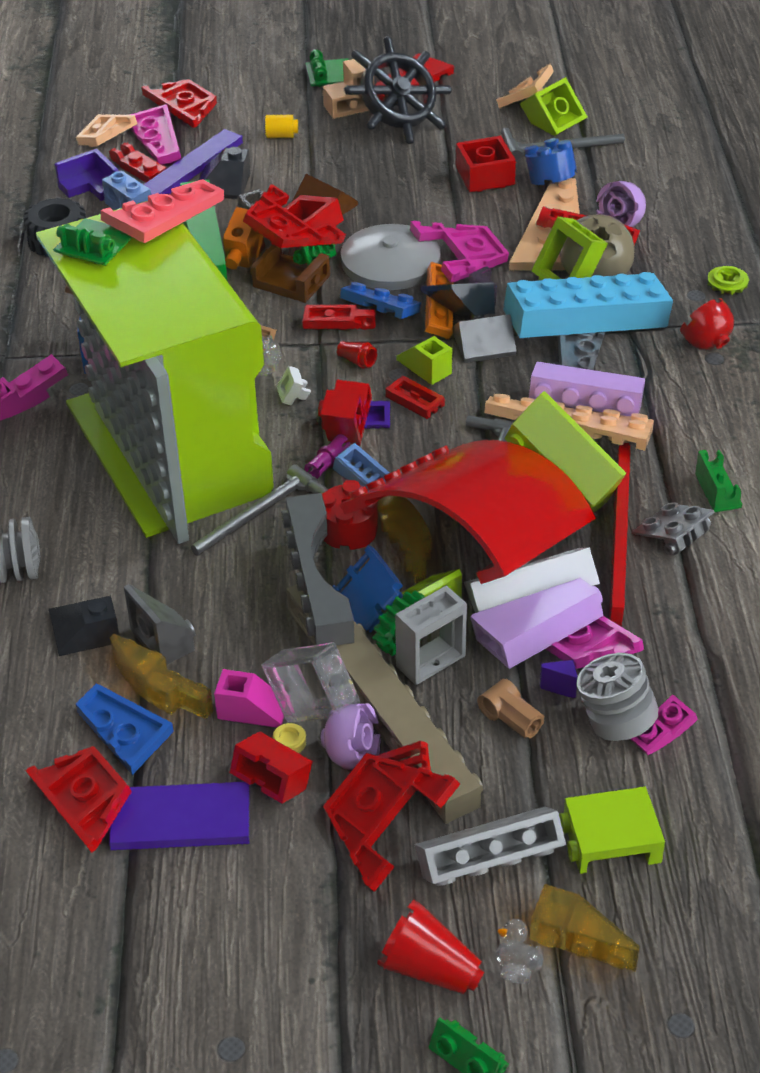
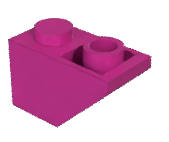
M222 670L214 693L217 719L276 728L282 725L288 707V699L255 673Z

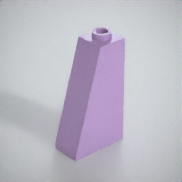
M578 578L471 615L470 618L477 641L510 669L548 648L553 643L564 639L568 635L603 617L601 606L603 598L596 586H591L582 578Z

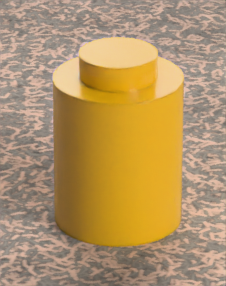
M266 115V138H294V133H298V119H294V115Z

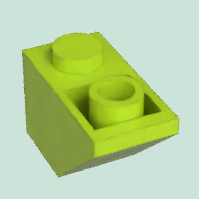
M435 336L396 356L398 362L431 385L452 374V348Z

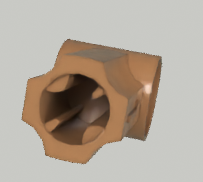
M508 679L500 680L477 699L480 710L487 718L494 721L498 718L524 738L528 737L531 739L544 724V715L524 701L517 687Z

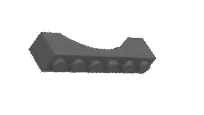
M322 493L286 497L287 510L281 511L284 528H289V531H286L288 549L294 548V551L291 552L293 570L299 569V573H296L298 592L304 591V594L301 595L303 614L309 613V617H306L308 636H314L316 648L354 643V619L349 599L336 591L323 579L314 563V556L318 547L327 536V512Z

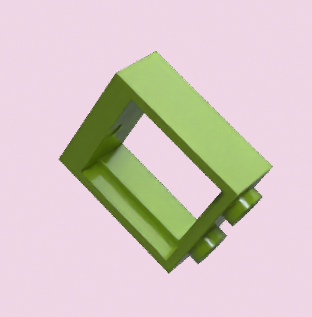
M557 217L531 271L539 276V281L546 278L561 279L551 269L567 237L583 247L569 277H591L608 243L576 220Z

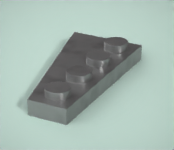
M605 332L558 335L559 365L593 370Z

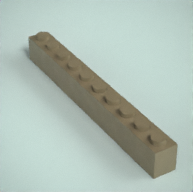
M297 584L286 588L288 611L316 647L314 636H308L306 617H309V613L303 614L301 595L304 594V591L298 592ZM354 621V643L316 648L357 704L369 703L374 708L379 724H373V726L391 750L418 741L428 743L431 771L443 776L444 774L451 775L460 783V786L442 808L427 798L445 824L481 807L483 786L480 778L475 773L471 774L465 766L460 752L454 751L451 748L444 731L441 728H436L431 722L427 709L424 706L420 707L410 687L403 685L398 679L393 665L385 662L379 647L368 640L366 632L360 623L356 624ZM420 753L400 759L399 761L419 755ZM418 764L412 767L418 769L419 767H422V765Z

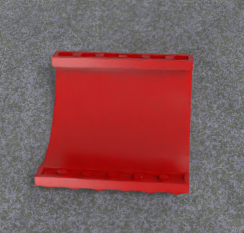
M499 440L473 441L449 449L447 445L432 451V453L416 459V461L400 467V469L366 484L367 488L364 486L350 492L351 499L340 504L346 515L367 507L386 496H401L416 499L440 509L465 527L491 559V564L476 572L481 584L507 576L596 519L581 491L560 468L533 450Z

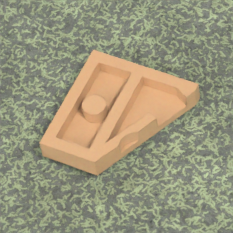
M98 114L76 136L78 145L99 146L137 124L135 115Z

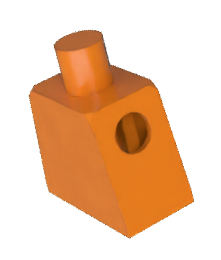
M240 207L235 208L222 240L226 256V267L232 270L237 269L238 266L250 268L265 247L264 236L254 232L250 226L243 222L245 213L249 209Z

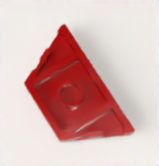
M190 79L162 83V88L151 90L148 85L142 87L143 96L159 106L167 104L171 114L193 128L197 127L217 104L216 95Z
M94 746L80 750L74 755H64L55 758V765L40 770L35 765L27 768L25 771L91 853L98 848L132 792L127 783Z

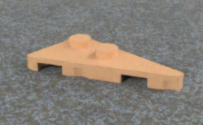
M551 64L537 71L538 77L534 81L532 77H528L512 88L508 95L498 98L496 101L499 108L522 99H528L535 93L543 90V86L554 72Z

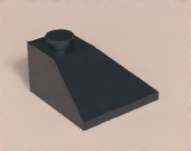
M239 147L225 148L204 167L200 180H209L211 184L223 189L224 198L242 199L251 174L249 149H241Z
M494 282L421 286V292L458 316L469 315V320L485 318V314H495Z
M111 595L49 609L59 656L121 643Z

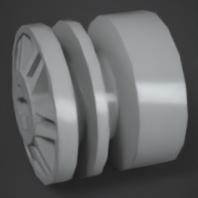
M22 517L21 531L18 529L16 519L9 520L8 533H3L0 524V583H6L8 569L10 568L13 569L17 581H23V567H26L29 580L38 579V568L41 561L38 534L33 527L31 517Z
M628 653L607 654L591 661L577 676L576 685L586 707L591 726L596 735L605 740L621 741L634 738L652 727L658 718L659 708L654 693L649 686L650 682L640 658Z

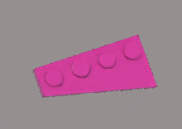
M167 104L130 114L135 115L137 124L131 127L130 130L156 162L162 165L172 164L181 159Z

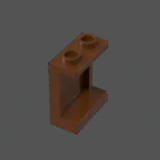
M272 244L251 266L250 274L253 287L306 303L330 277L329 255L320 253L309 266L308 263L300 265L293 261L292 256L283 254L282 248Z

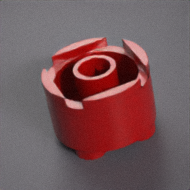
M347 480L342 485L334 486L322 493L327 512V536L324 541L334 548L340 549V545L349 546V550L360 549L369 545L376 537L378 529V501L346 515L340 505L351 499L350 492L363 487L356 480Z

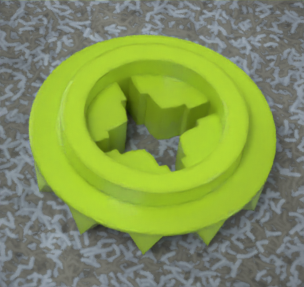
M733 266L716 267L708 274V285L712 286L713 291H721V294L729 293L733 295L734 292L742 293L743 289L748 287V275L743 270Z

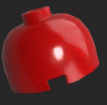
M719 298V303L713 299L696 309L690 315L692 321L688 326L684 322L680 328L683 337L693 347L700 350H710L714 347L720 349L730 341L729 336L733 331L735 322L728 305L722 298Z

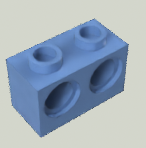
M122 170L102 179L105 203L114 210L122 208V203L132 200L136 204L148 201V196L151 195V190Z

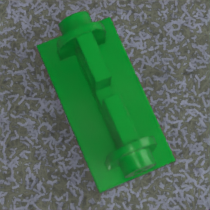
M335 244L302 246L301 249L294 252L293 261L300 265L308 263L309 266L320 253L329 255V258L337 255Z
M440 1017L437 1019L428 1048L461 1073H504L509 1065L504 1060L505 1055L503 1053H498L484 1042L480 1045L476 1044L477 1037L463 1028L457 1020L451 1022L449 1019L444 1021Z

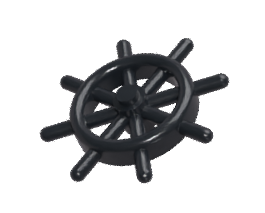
M387 36L383 40L386 53L377 56L372 61L357 50L351 53L352 58L363 66L365 71L361 77L360 85H347L344 88V92L347 95H362L366 107L373 114L367 122L369 130L375 129L380 121L392 127L403 128L406 143L412 144L414 142L412 127L419 125L425 119H428L439 129L445 128V121L432 112L436 102V95H449L452 92V88L449 85H435L431 74L424 67V64L430 58L428 51H423L417 60L406 54L396 53L392 38ZM389 67L391 77L383 72L381 68ZM399 68L407 72L403 77L400 76ZM375 76L385 85H373V77ZM415 78L419 85H411L410 82ZM377 95H384L385 98L381 101ZM413 95H423V103ZM406 102L418 112L409 114ZM395 106H398L399 113L393 111Z

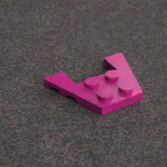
M411 221L410 231L419 242L443 239L458 258V260L442 262L441 271L450 283L508 261L509 252L487 226L456 224V228H445L442 223L433 222L432 226H420V221Z

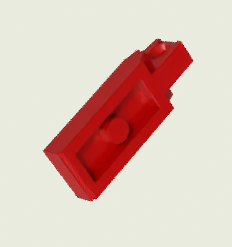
M306 305L302 324L303 329L314 330L374 329L376 313L375 310L357 309L356 305Z

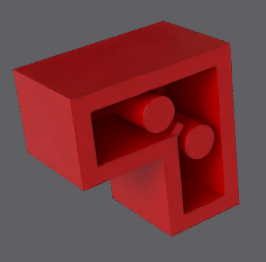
M337 379L335 388L326 391L325 399L320 400L318 405V416L322 418V430H325L328 441H332L335 436L341 434L348 438L344 442L345 444L350 442V444L355 443L360 446L372 401L369 384Z

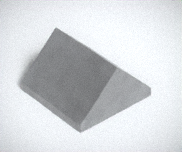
M510 314L460 321L453 326V335L465 363L516 355Z

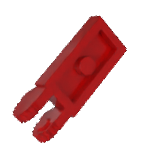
M126 142L121 144V151L117 148L109 151L112 161L118 164L120 168L146 183L167 169V167L143 153L135 151L133 146Z

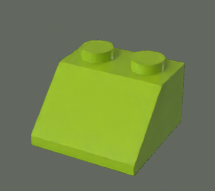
M566 77L520 103L532 125L554 136L587 118Z

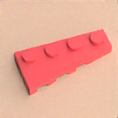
M203 179L172 188L169 195L159 193L149 195L148 201L136 204L132 200L122 203V209L113 211L110 207L101 210V221L140 242L146 243L223 201L224 190Z

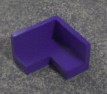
M97 148L55 163L58 188L68 198L91 191L100 201L105 200L102 179L119 171Z

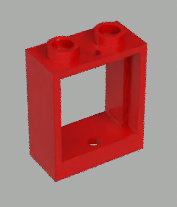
M300 195L284 207L312 228H317L327 223H331L336 227L344 220L338 198Z

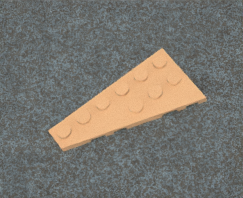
M569 178L557 183H552V180L550 181L509 262V271L532 270L551 231L550 227L543 228L536 225L543 206L580 214L576 178ZM560 253L551 270H565L560 259Z
M494 394V397L490 396L485 402L484 413L516 420L535 399L521 398V401L510 399V396L506 394ZM556 402L592 439H599L604 435L608 436V439L612 441L611 443L623 445V443L634 442L636 443V449L646 450L654 420L648 419L647 415L633 413L631 416L620 415V412L617 410L606 409L603 412L592 411V408L589 406L579 405L575 409L565 407L564 403Z

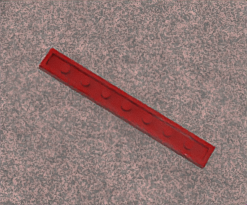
M629 443L619 445L616 461L627 473L615 490L609 620L619 626H622L625 608L631 449Z

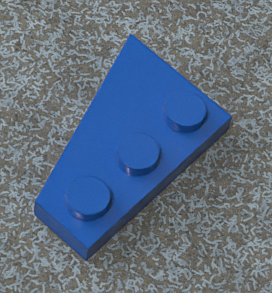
M97 683L76 703L77 713L132 775L174 732L173 723Z

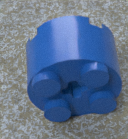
M558 138L544 141L545 145L538 147V145L525 148V158L531 184L545 185L544 180H552V183L567 180L573 177L575 172L577 173L570 140L559 142Z

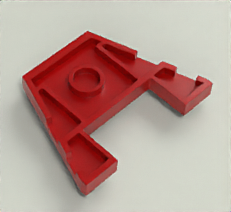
M273 184L269 186L267 192L261 195L260 200L250 207L243 219V222L250 226L254 232L263 235L273 245L280 248L340 244L344 242L346 236L344 232L331 223L312 228L287 211L282 206L287 204L289 195Z
M366 753L323 807L340 839L344 841L348 848L349 855L354 865L358 867L362 874L365 885L375 892L393 870L394 866L371 847L412 795L419 791L438 807L442 808L460 786V783L451 775L444 774L443 776L425 768L419 767L417 769L406 766L402 762Z

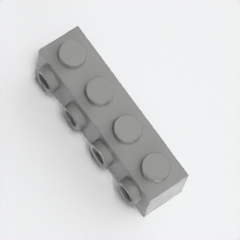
M541 807L415 844L423 879L435 884V886H443L455 882V878L466 874L468 876H477L488 872V868L500 864L501 866H511L522 861L521 858L530 855L540 857L554 852V848L564 846L566 842L558 810Z

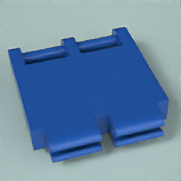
M368 545L364 549L366 553L354 566L350 565L347 568L348 573L337 586L333 585L332 587L349 599L355 623H360L366 631L372 632L374 626L379 624L380 619L378 617L383 614L381 610H386L385 607L387 605L392 606L395 597L398 596L400 599L403 597V594L400 592L403 585L379 553L372 546ZM368 558H370V560H369V561L364 565V567L359 571V569L361 568V566L368 560ZM352 578L350 583L343 589V591H341V589L346 585V583Z

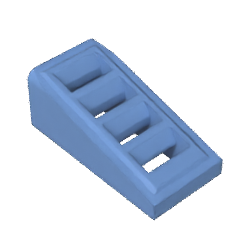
M355 443L339 454L333 464V470L348 480H356L360 486H366V488V484L390 473ZM361 467L364 468V470H363L362 472H360V471L358 470V469H360ZM369 473L374 474L369 479L366 477Z

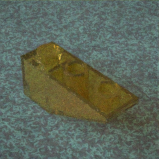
M544 884L531 918V940L537 941L546 947H557L573 952L582 958H593L606 962L618 969H628L636 972L640 946L581 895Z

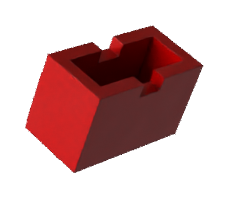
M259 731L235 744L229 773L249 785L256 783L262 787L261 792L283 804L306 790L313 761Z

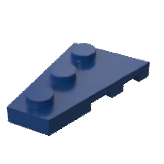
M352 282L351 285L341 288V299L362 306H373L375 304L377 305L376 311L382 313L395 312V317L400 319L420 312L421 302L413 300L414 297L411 295L398 294V296L390 295V291L387 289L375 288V290L366 289L365 284Z

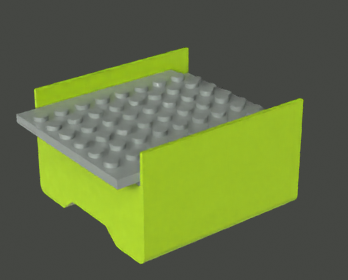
M101 214L87 218L103 222L101 221ZM83 219L67 224L76 227ZM184 223L173 227L146 243L132 237L106 266L54 252L53 249L61 242L60 237H57L56 234L59 226L36 232L37 239L75 296L73 298L74 305L81 317L77 324L80 334L84 337L85 341L81 343V348L85 359L88 360V365H85V372L92 387L88 388L89 393L66 400V405L145 537L147 538L170 530L178 544L189 541L187 523L257 500L269 494L274 487L271 451L259 436L255 378L264 366L261 325Z

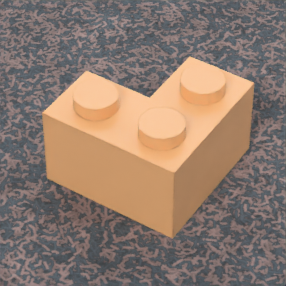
M354 59L343 61L344 82L323 86L324 107L333 119L369 111L362 99V95H347L344 92V88L347 85H360L361 77L365 71V68Z

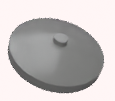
M381 224L364 228L351 235L341 249V265L345 274L353 281L374 289L400 290L417 286L427 281V270L430 262L440 264V247L436 240L419 242L410 231V226L402 224Z

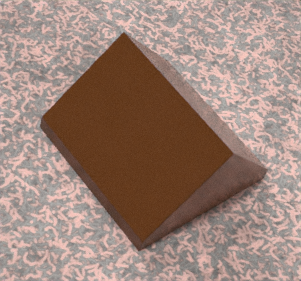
M305 174L292 200L294 201L300 195L338 198L342 215L358 206L356 199L308 174Z

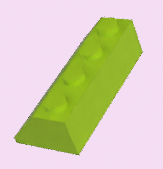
M545 391L512 423L504 438L507 442L521 445L537 452L560 468L581 491L593 513L608 502L627 474Z

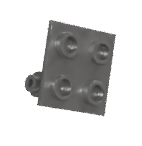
M675 502L668 503L662 506L661 510L655 515L645 519L639 527L632 531V534L664 539V551L668 555H677L686 546L692 544V542L709 530L711 521L708 517L715 512L714 510L700 508L699 506H685Z

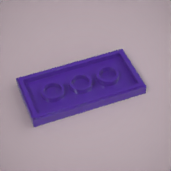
M246 782L129 787L132 792L110 827L109 840L111 850L249 844L250 786Z

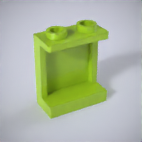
M646 786L565 798L564 813H559L563 834L568 833L570 840L567 842L569 859L571 862H576L580 874L587 873L590 861L642 853L645 854L648 865L662 863L665 840Z

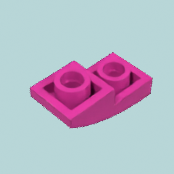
M671 695L659 707L658 718L653 726L643 734L630 740L647 755H650L685 732L698 720L697 715L676 696Z

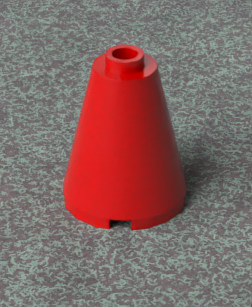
M413 900L408 908L413 910V913L409 912L407 917L401 916L381 952L387 958L382 957L379 959L377 965L383 969L463 995L467 989L474 992L485 973L479 969L482 961L421 903Z

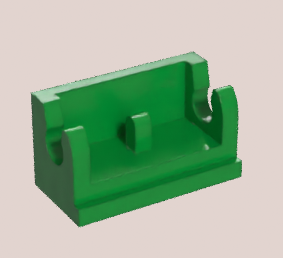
M707 450L698 451L695 475L712 510L720 512L742 508L740 500L741 489L738 484L733 486L723 467L724 456L722 452L717 450L716 459L708 462Z

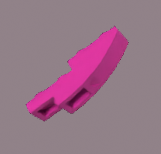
M51 354L11 382L2 377L0 379V420L13 417L48 399L50 396L47 389L68 375L66 368Z

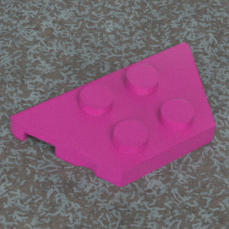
M603 616L564 639L553 643L546 650L563 661L573 660L575 669H579L607 654H634L644 650V645L641 638Z

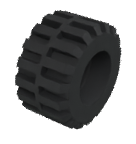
M50 198L31 205L25 211V216H23L30 249L38 255L49 257L37 239L36 232L86 218L84 207L79 202L68 198Z

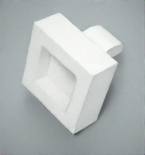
M288 366L276 386L282 403L291 406L296 398L306 400L311 392L305 388L308 382L301 378L298 368Z

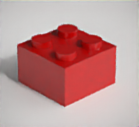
M502 136L456 143V169L469 192H481L486 189L515 185L516 159Z

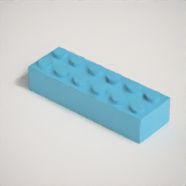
M649 272L632 275L617 274L616 276L594 275L586 278L569 277L556 280L546 278L540 281L520 280L507 283L503 310L506 315L510 314L512 326L519 338L665 328L668 327L673 299L655 274Z

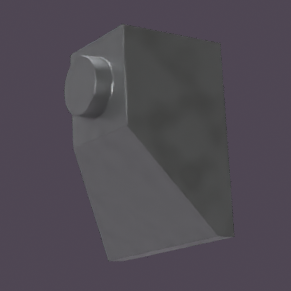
M130 584L124 586L130 629L162 667L195 651L193 637L196 634L189 620H183L174 609Z

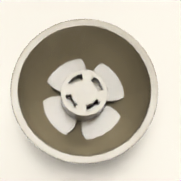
M593 214L578 219L577 222L608 243L592 276L627 274L634 261L635 247L633 238L625 225L619 220L603 214ZM567 237L560 251V259L563 267L570 275L583 247Z

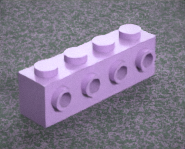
M536 362L531 375L529 398L536 399L545 391L555 402L564 403L565 407L576 409V406L583 405L591 407L592 411L596 412L611 409L619 411L620 415L631 416V414L639 413L645 378Z

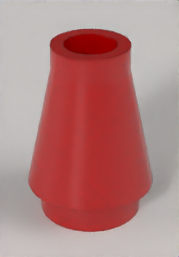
M341 341L337 347V355L364 369L375 364L377 349L369 342Z

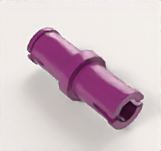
M341 434L335 436L327 446H322L317 451V455L305 465L304 470L307 472L313 467L309 474L318 479L324 471L333 467L335 458L350 446V442L342 446L348 438Z

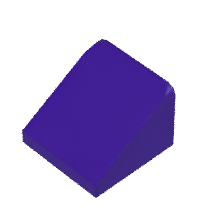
M371 401L365 429L390 428V401Z
M573 660L541 663L540 688L563 696L576 698L577 673Z

